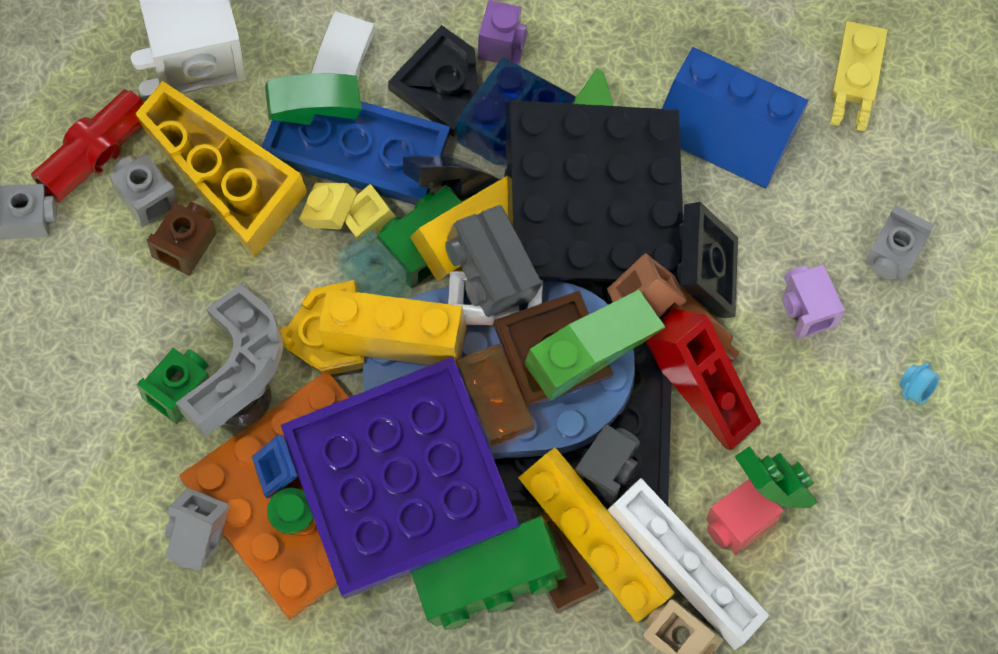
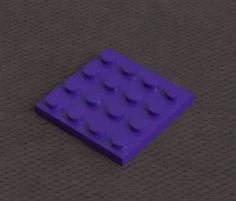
M453 356L281 424L339 591L344 599L407 575L520 527Z

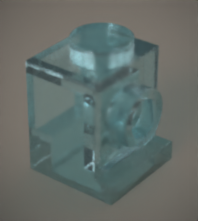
M373 229L338 254L339 271L348 281L354 280L357 283L359 293L398 298L404 291L405 287L403 285L406 284V270L379 241L378 235ZM376 264H379L382 268L378 272L369 271Z

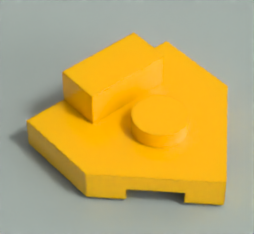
M354 280L311 289L300 303L302 307L288 326L284 325L281 328L283 348L321 374L334 375L362 369L363 364H366L364 356L327 352L318 333L327 288L359 292L357 283Z

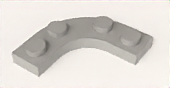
M243 284L238 285L206 309L211 320L233 339V350L227 362L213 376L176 402L183 416L204 436H207L213 430L223 425L250 402L262 396L281 360L283 338L280 327L269 307Z

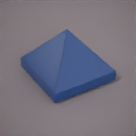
M277 435L252 456L266 498H272L275 493L282 490L298 476L283 435Z

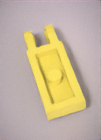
M850 21L846 22L831 98H834L830 118L831 125L839 126L840 122L843 121L845 101L860 104L855 118L856 130L865 132L871 107L876 97L888 29Z

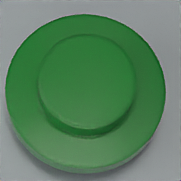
M282 489L275 493L268 503L267 515L269 522L280 533L287 535L301 533L313 521V515L306 495L300 489Z

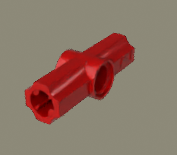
M124 89L92 119L83 117L76 121L66 132L63 138V145L31 173L33 181L36 184H44L48 196H54L55 200L59 203L92 172L95 174L103 172L104 170L101 167L111 158L116 160L120 155L121 146L142 127L136 116V112L144 104L142 99L133 91Z

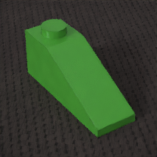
M637 290L565 326L530 348L524 364L551 402L664 330L665 326L640 290Z

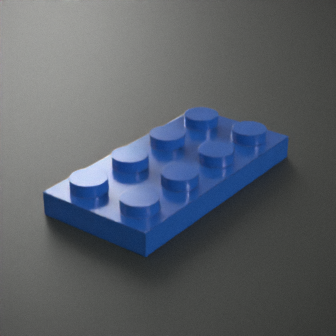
M362 101V110L356 120L315 114L310 125L277 120L271 121L262 148L294 170L337 183H348L351 187L362 190L371 184L380 195L416 205L423 196L428 194L431 188L421 187L418 182L403 174V157L443 156L450 136V126Z

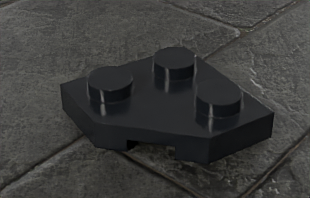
M441 25L388 81V90L432 122L450 126V135L455 137L481 107L474 47Z

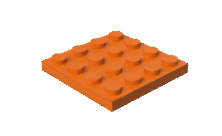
M330 374L319 375L179 475L186 488H191L230 505L222 531L223 536L288 620H291L334 588L337 582L314 518L310 526L298 534H283L272 527L267 515V507L271 498H266L252 456L277 435H283L284 437L281 424L349 398ZM299 476L283 488H297L304 491Z

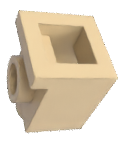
M673 599L667 605L663 603L652 611L646 621V625L649 628L642 635L663 654H713L724 641L720 635ZM680 628H687L690 632L689 638L684 644H677L674 638L676 631Z

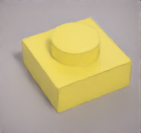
M315 183L299 220L305 226L314 229H341L357 192L348 183Z
M370 184L355 196L344 222L355 237L365 246L396 215Z

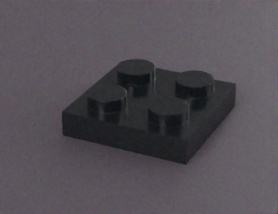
M701 202L685 204L684 219L679 227V235L682 242V262L678 264L677 275L680 286L717 318L735 317L738 237Z

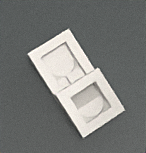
M335 11L318 52L312 73L356 75L358 80L361 63L375 33L374 23Z

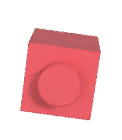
M748 479L710 508L706 521L709 523L707 531L719 547L724 549L728 546L736 555L773 527L782 515L783 509L777 503L761 495L750 479Z

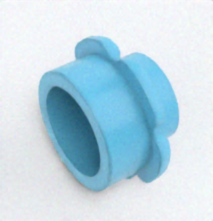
M924 363L919 367L912 365L903 374L899 386L903 389L902 396L906 401L911 399L917 404L922 405L935 392L940 382V375L931 370L932 365L930 363Z

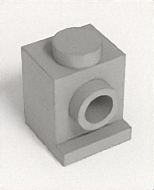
M147 154L138 159L134 155L121 159L114 167L115 173L109 176L114 191L141 227L146 226L170 211L175 202L178 203L173 185L165 179Z
M44 184L0 186V239L48 237L49 223L56 222L57 206L55 197L48 196Z
M895 205L873 244L865 263L871 265L873 271L884 279L894 280L896 278L904 282L934 224Z
M187 488L169 506L167 515L172 517L165 531V537L170 539L165 558L172 560L173 563L180 567L200 571L213 557L219 546L230 505Z

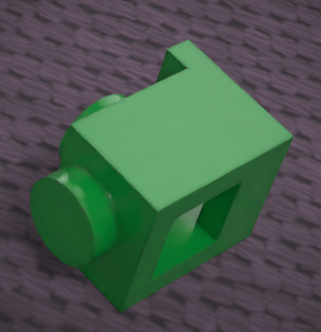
M173 347L146 379L142 378L137 383L141 398L177 425L184 416L176 402L210 378L208 372H206L209 366L194 351L188 349L182 354ZM176 372L184 375L178 382L169 381Z

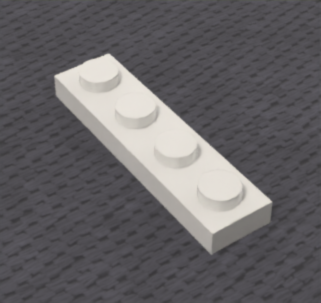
M642 478L634 483L607 509L632 541L734 650L742 646L770 616Z

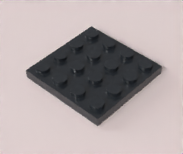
M510 100L505 105L508 218L540 280L614 283L646 253L675 275L679 283L677 268L678 264L682 262V242L680 240L679 227L683 222L679 110Z

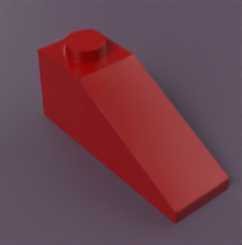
M674 308L661 319L665 326L664 330L649 338L646 342L664 375L723 447L732 450L761 424V421L708 315Z

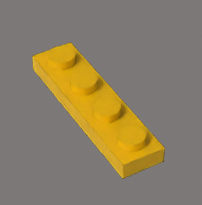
M556 447L518 477L636 623L665 603L675 593Z

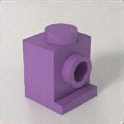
M488 0L478 36V59L518 68L528 31H526L527 25L520 24L522 7Z

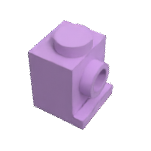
M824 264L811 269L808 266H800L785 274L784 279L787 287L783 294V304L789 317H797L799 321L794 331L797 339L838 326L845 309Z

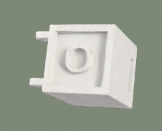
M139 0L151 48L133 52L131 62L133 67L138 70L156 67L158 78L143 81L139 85V92L142 98L148 99L162 80L182 94L246 80L239 36L229 0Z

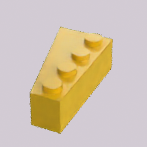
M163 80L136 112V116L146 134L254 258L274 236L307 193L299 172Z

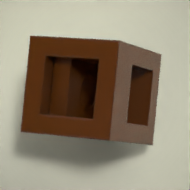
M175 202L155 234L151 233L147 239L151 257L190 276L216 235L214 222L210 220L212 216L209 211L193 202H190L187 207ZM181 227L188 229L185 233H178Z

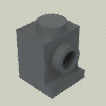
M605 424L576 467L575 472L593 494L610 507L617 500L620 486H624L628 482L638 465V462L633 460V457L640 445V441L625 429L617 428L615 430Z

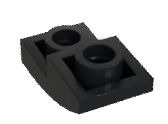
M432 155L403 157V174L418 182L421 187L439 188L446 185L460 193V196L464 198H470L500 180L470 163L454 158Z

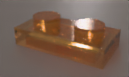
M501 344L457 360L491 447L535 430L533 420Z

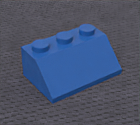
M692 47L672 83L662 109L679 110L680 149L766 189L802 121L809 100Z

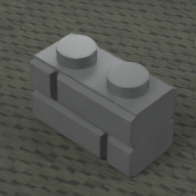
M498 205L489 208L478 215L473 214L453 223L447 236L448 241L445 243L448 258L455 267L461 266L467 278L465 282L467 295L474 306H481L486 317L499 314L510 307L514 308L535 298L542 286V282L502 206Z

